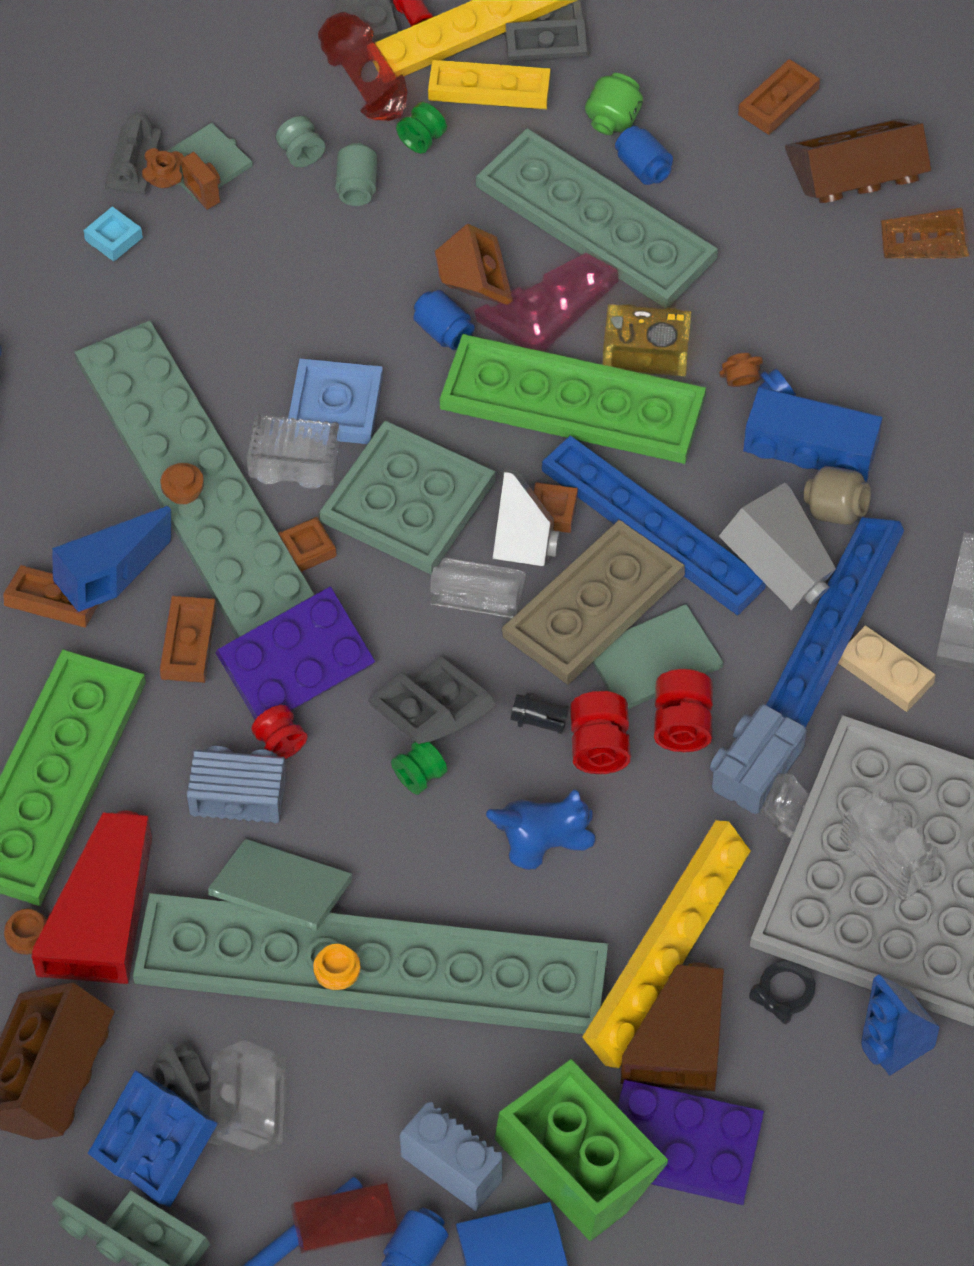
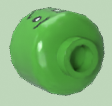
M613 73L611 76L599 78L585 105V112L592 120L591 126L605 135H612L613 132L623 133L626 129L632 127L644 100L639 91V84L629 76L621 73Z

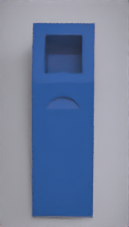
M165 506L52 548L53 581L78 612L117 598L171 542V509L169 506Z
M879 974L873 978L861 1045L868 1059L875 1065L880 1064L888 1075L891 1076L935 1048L940 1027L911 991Z

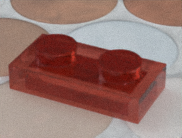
M387 1183L295 1202L291 1205L301 1254L394 1234L397 1229Z

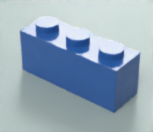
M759 387L746 424L743 452L754 454L763 459L772 458L792 463L804 469L813 468L820 470L824 466L855 470L860 472L867 482L879 443L883 417Z

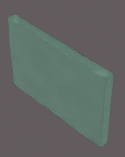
M687 604L626 630L592 662L609 692L623 696L628 702V709L654 698L656 680L665 672L677 669H690L707 675L723 668L722 659Z
M245 839L209 886L208 895L317 931L351 883L352 873Z

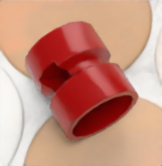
M677 669L665 672L657 678L655 684V707L657 710L654 716V740L656 744L670 751L685 753L704 749L711 743L713 716L710 711L713 706V682L709 676L696 670Z
M592 691L576 697L571 702V731L574 733L572 736L573 764L577 769L591 774H609L626 768L630 763V735L626 734V731L629 729L628 702L623 696L609 691Z

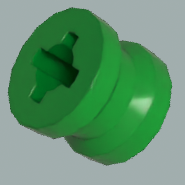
M420 102L411 110V116L402 118L396 125V131L401 141L409 149L420 154L425 153L432 146V140L440 138L447 130V124L442 114L434 106L425 102Z
M413 742L408 753H399L391 760V766L398 779L409 791L416 795H419L427 788V783L432 778L439 779L447 773V766L443 757L430 742L421 744Z

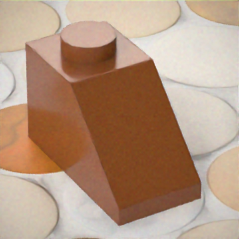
M467 223L435 250L439 277L442 283L449 288H455L470 296L508 305L513 301L497 236Z

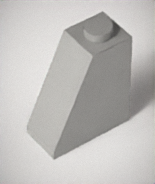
M785 482L742 507L719 535L790 610H793L805 601L810 605L814 604L829 589L825 581L836 568L792 489Z

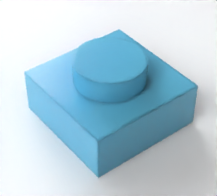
M113 206L83 230L85 241L113 262L143 238L141 227Z

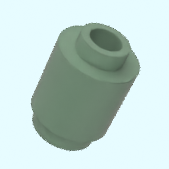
M352 143L342 148L337 154L335 189L339 194V199L347 205L361 206L367 204L376 191L377 154L365 144Z

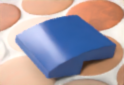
M135 1070L88 1154L117 1177L132 1182L158 1204L171 1207L218 1122L173 1091L142 1072Z
M551 1202L455 1224L465 1266H568Z

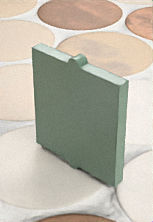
M213 123L208 124L167 150L170 153L178 151L184 157L195 152L205 164L210 162L217 170L221 179L218 188L253 167L252 161L236 146V140L228 139ZM181 165L179 172L182 174V180L180 183L176 185H180L194 200L198 202L199 200L184 184L183 171Z

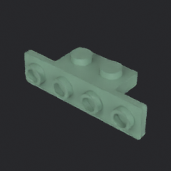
M131 1190L105 1224L60 1196H57L52 1202V1205L61 1217L58 1222L61 1228L78 1240H82L86 1235L96 1241V1249L117 1264L123 1258L134 1266H195L210 1245L206 1236Z

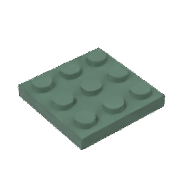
M385 420L320 510V522L432 575L495 483L496 471Z

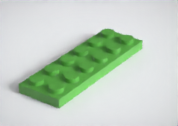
M462 334L440 397V409L566 438L571 435L579 441L685 464L704 404L706 387Z
M62 649L0 776V894L41 906L146 684L144 674Z

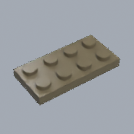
M618 520L502 627L503 638L569 685L685 575V565L624 522Z

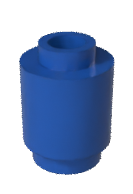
M632 126L618 137L615 143L618 158L643 184H657L668 177L672 169L673 156L648 130Z
M442 290L424 293L414 305V321L442 347L448 346L451 350H457L462 334L472 336L475 330V326L470 322V315Z
M420 1208L418 1212L413 1210L407 1211L383 1250L385 1258L381 1265L432 1266L449 1237L447 1231L443 1228L445 1225L444 1220L426 1208Z

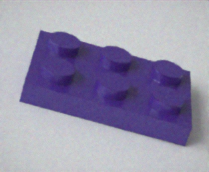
M331 586L222 646L215 652L255 720L264 711L278 705H286L292 711L375 663L374 658Z
M624 1080L618 1108L668 1159L665 1168L651 1184L744 1205L764 1111Z

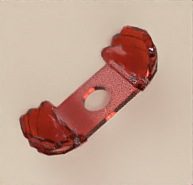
M340 12L327 18L318 32L321 49L327 55V61L330 65L338 66L342 64L367 102L360 109L361 113L373 120L391 121L401 118L407 101L408 91L403 74L397 77L373 41L374 31L371 26L363 22L356 15L346 12ZM370 61H376L379 65L378 76L371 82H364L361 77L363 66Z

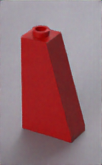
M128 810L117 813H102L33 946L31 957L37 977L129 984L152 842L148 816Z

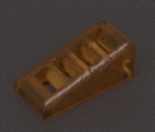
M963 208L881 220L885 258L969 257L967 225ZM896 233H903L904 243H896ZM913 233H920V240L913 241ZM929 233H937V237L930 238ZM946 233H954V235L946 236Z

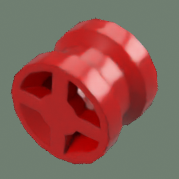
M286 705L274 706L264 711L256 718L251 727L255 738L265 743V750L275 753L278 757H285V759L297 753L308 739L303 727L295 725L293 722L294 714Z

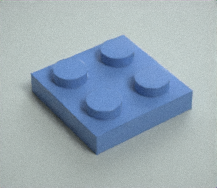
M299 359L287 422V436L368 444L374 432L383 380V367Z

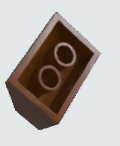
M899 118L785 145L786 153L804 194L819 198V203L840 200L843 198L842 192L857 189L858 194L881 190V183L895 180L896 185L913 183L920 180L919 174L931 171L923 123Z
M74 982L20 993L17 997L0 1037L1 1130L39 1140L63 1136L74 1120V1108L82 1090L91 1079L92 1065L99 1048L103 1046L109 1036L108 1027L115 1012Z

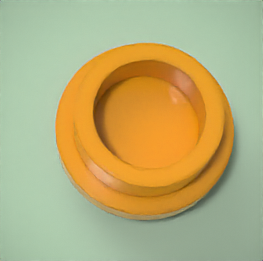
M331 944L323 948L317 954L313 964L316 980L323 987L331 990H342L350 987L360 975L359 957L351 948L342 944Z

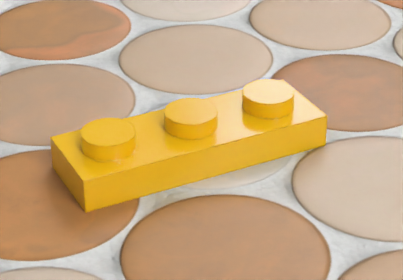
M432 60L428 100L547 109L551 69Z

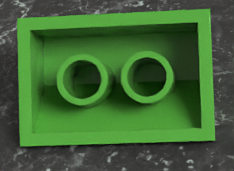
M572 1059L499 1112L495 1141L589 1241H592L623 1217L668 1163V1159Z

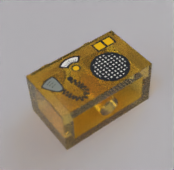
M608 304L603 345V365L638 373L686 377L691 311H681L674 308L657 309L636 307L634 305Z

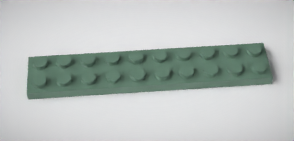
M149 320L75 351L78 366L161 508L169 506L171 509L172 528L236 638L314 596L313 591L152 322ZM189 463L199 468L202 472L204 487L195 501L189 504H176L164 495L160 480L163 472L171 465Z
M149 893L133 979L134 984L584 1034L602 1004L608 944L329 913L318 930L314 931L231 902ZM328 945H345L351 948L359 957L360 975L356 982L346 989H327L315 978L314 960L317 954Z

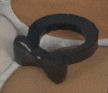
M782 960L774 962L765 969L761 976L760 984H756L751 988L749 998L753 1002L764 1006L767 1011L772 1012L783 1024H787L790 1022L792 1014L801 1012L810 1005L815 995L816 983L812 973L805 966L792 961ZM792 972L803 980L806 987L805 993L798 1000L779 1003L769 996V985L772 977L777 973Z

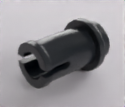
M529 692L525 696L517 694L510 720L517 721L518 727L528 724L562 734L566 722L549 718L548 715L566 719L569 706H561L531 698V693Z

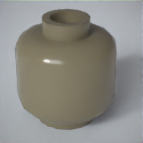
M824 466L816 473L813 479H808L804 488V502L809 504L811 514L819 521L851 525L858 520L859 516L863 517L866 515L870 505V485L865 483L862 474L855 470Z

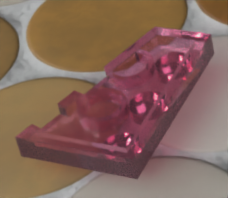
M585 253L544 274L543 281L523 291L518 287L511 291L513 301L508 305L499 303L491 308L488 304H485L474 310L476 321L521 347L544 352L619 281L618 271Z

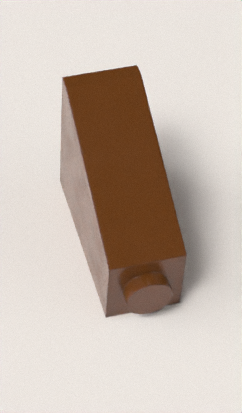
M700 962L691 963L687 966L677 965L622 1055L620 1084H623L624 1080L655 1087L715 1092L724 969L713 968L709 964Z

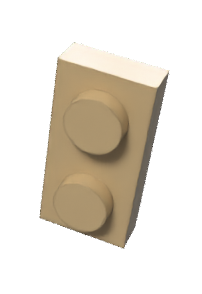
M866 625L847 644L838 662L906 712L934 684L935 680L933 672Z

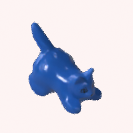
M572 790L562 802L535 803L521 799L507 804L503 809H489L486 812V817L498 829L505 831L510 844L509 859L511 863L526 870L539 867L542 864L546 850L561 846L570 850L584 851L594 846L596 840L594 833L585 829L592 821L593 811L580 798L577 790Z

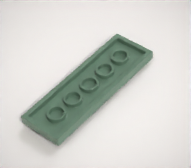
M528 128L476 176L477 188L665 309L717 259L718 248Z

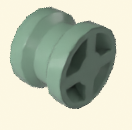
M297 116L287 120L276 132L275 138L278 145L283 150H286L287 159L294 167H305L316 162L322 156L326 147L322 137L318 133H314V125L306 116Z

